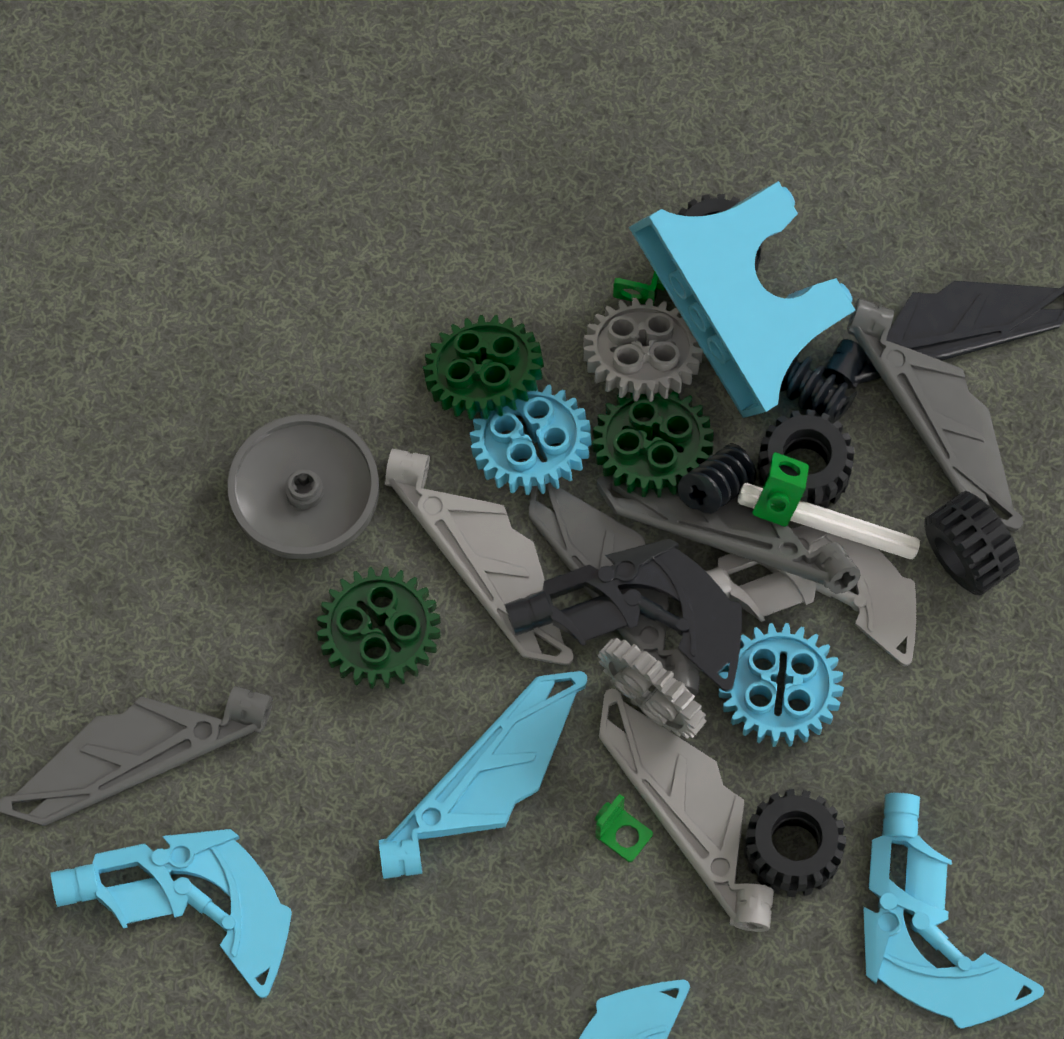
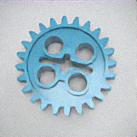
M547 385L543 392H538V389L537 391L527 392L529 398L527 402L519 399L515 400L517 407L515 411L505 406L503 407V416L501 417L493 410L490 411L487 420H484L482 412H480L482 419L473 420L475 431L470 432L472 455L476 457L477 468L484 470L486 480L495 477L497 488L502 487L508 482L511 493H514L519 486H524L525 494L529 495L532 486H537L539 491L544 494L546 490L545 484L551 483L553 487L559 489V478L563 477L568 481L573 480L571 469L581 471L583 469L581 459L589 458L588 446L592 445L590 422L586 420L585 409H578L575 397L566 401L563 389L554 396L551 385ZM517 415H520L526 423L530 437L524 435L523 425L516 417ZM539 415L545 416V417L540 418V419H535V418H534L535 416H539ZM506 430L512 431L508 434H500L501 432ZM532 441L534 443L538 442L539 453L546 462L540 461ZM555 443H561L560 446H550ZM519 459H528L524 462H516Z
M770 623L768 632L765 635L755 627L752 641L747 636L741 635V648L733 689L725 692L719 688L718 696L720 698H730L723 704V711H735L731 724L735 725L743 721L745 723L743 729L744 736L754 729L758 732V743L768 735L771 736L772 746L776 747L779 737H785L786 743L790 747L793 744L794 735H798L805 743L808 742L809 729L820 735L822 732L820 721L831 724L833 715L829 710H839L841 702L834 697L842 696L844 687L835 683L842 681L843 672L832 671L838 664V658L831 657L826 659L830 646L827 644L818 648L816 646L817 634L811 636L808 640L803 638L804 627L802 626L795 635L790 634L789 623H785L782 633H777L773 623ZM785 653L787 655V663L784 677L785 689L782 698L781 716H776L774 708L780 654ZM764 658L769 660L773 667L769 670H760L753 662ZM796 663H804L810 667L811 672L801 675L796 673L792 666ZM729 664L724 668L727 672L719 673L723 679L728 677ZM760 694L765 696L770 703L764 707H758L751 703L750 698ZM793 699H800L807 704L808 708L804 711H795L789 706L788 702Z

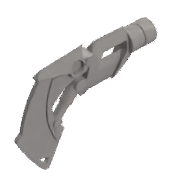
M805 525L791 528L809 554L828 543L837 542L842 545L849 558L853 560L860 570L861 576L855 585L857 594L851 591L835 594L822 584L731 553L718 558L717 568L706 571L720 586L730 601L740 603L742 609L755 616L761 622L765 621L764 617L802 602H805L806 605L814 602L815 591L829 598L833 597L851 606L854 611H858L859 615L855 626L900 665L908 666L912 662L916 633L915 582L912 579L902 577L895 566L876 548ZM756 564H760L773 572L740 586L734 584L729 577L732 573ZM906 639L905 654H903L896 648Z

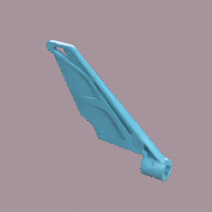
M575 671L539 676L529 684L386 839L379 840L383 879L401 877V875L422 874L418 841L420 839L506 827L515 804L539 791L577 692L585 689L587 685V675L584 672ZM571 680L574 684L548 698L555 682Z

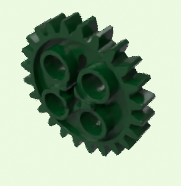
M480 315L478 322L472 324L468 318H465V327L461 329L457 325L452 324L451 335L440 332L441 343L430 344L432 353L425 354L427 365L423 366L428 392H431L434 402H441L444 411L452 407L454 415L458 417L466 410L469 420H472L477 412H482L484 420H487L490 411L493 410L501 417L503 416V407L508 406L515 411L517 409L515 400L519 399L527 402L529 400L527 390L537 391L536 380L543 378L541 368L544 367L541 347L540 343L535 341L533 332L526 333L523 323L514 327L513 320L509 317L501 324L498 315H494L490 322H485L484 316Z
M675 391L668 395L667 399L663 398L659 392L654 393V399L651 402L646 394H641L638 401H634L633 393L631 392L629 399L625 397L620 398L618 394L617 406L606 403V415L598 414V426L593 427V438L595 439L593 440V452L596 453V464L603 465L604 477L614 474L613 482L615 487L625 481L627 483V493L629 494L636 487H640L642 497H646L649 489H654L657 497L660 498L662 488L667 487L674 495L676 494V484L679 483L681 478L709 458L708 455H713L712 441L714 431L709 429L710 417L703 416L702 405L692 407L691 395L680 400L679 393ZM640 417H647L651 420L642 422L638 421L637 419ZM679 430L685 433L676 435L671 432ZM624 447H633V448H635V449L632 450V451H624V450H622V448H624ZM667 460L669 461V463L658 464L656 463V461Z
M369 567L367 578H362L357 571H354V582L352 584L342 578L340 579L341 592L333 589L329 590V596L333 603H321L322 611L327 614L317 617L318 626L325 628L317 632L318 641L326 642L321 646V652L323 655L332 654L328 660L331 668L342 664L339 671L341 678H345L351 672L354 673V685H358L363 678H368L369 687L373 689L377 679H382L387 689L390 687V678L396 677L401 684H405L404 673L408 671L417 677L418 669L416 664L420 663L425 666L430 664L429 657L425 652H437V644L432 641L441 638L440 629L433 627L441 623L440 614L432 613L437 609L436 601H425L429 596L427 587L416 591L418 586L416 577L405 583L403 570H400L394 578L390 577L388 567H384L381 576H376L373 568ZM379 597H388L392 600L391 604L385 608L373 605V602ZM358 603H363L367 607L371 617L380 627L385 625L388 638L398 648H401L400 652H395L391 648L387 638L380 629L372 628L370 617L360 607H357ZM350 619L362 622L361 626L356 630H346L342 627ZM402 625H411L415 628V631L409 636H402L396 632ZM373 647L385 650L384 655L378 659L369 658L366 656V652Z

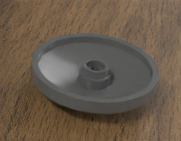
M300 414L286 416L259 428L239 448L229 471L228 497L237 524L244 534L260 548L274 555L289 559L320 558L348 546L368 526L376 510L379 498L378 471L374 457L366 443L346 425L319 415Z

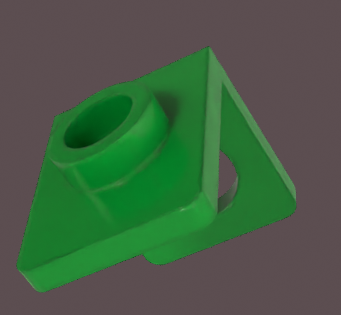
M655 271L651 285L615 278L613 297L627 301H633V298H637L641 304H646L648 299H652L654 306L658 289L665 291V287ZM623 289H633L640 294H631Z
M774 452L771 457L769 476L753 508V515L784 527L788 526L806 489L808 464ZM785 465L793 468L798 473V476L787 475L779 466Z
M619 794L612 804L606 802L594 819L597 822L595 837L626 861L633 862L653 837V832L624 810L625 797ZM624 826L633 827L639 834L638 842L629 848L622 847L616 840L617 831Z

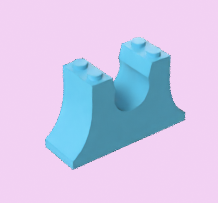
M779 181L752 194L730 209L717 214L682 216L660 209L629 227L743 418L767 412L778 405L783 378L798 353L818 334L855 311L851 304V293L844 284L838 282L837 278L789 294L787 298H780L771 294L758 280L755 271V256L759 246L767 237L781 232L798 214L794 208L795 200L791 192L786 187H782Z

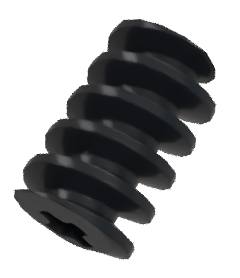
M799 352L787 369L780 392L788 389L787 398L793 401L799 398L798 405L800 408L807 409L811 406V410H815L814 416L820 417L825 413L831 416L829 422L834 424L849 409L857 395V391L849 397L845 396L848 387L847 383L844 382L839 387L834 388L836 375L831 374L825 380L822 379L825 367L820 365L815 370H810L813 358L809 356L802 362H799Z
M730 443L681 478L678 485L679 497L686 506L698 509L703 513L712 514L739 494L744 483L753 485L757 473L755 465L741 446Z

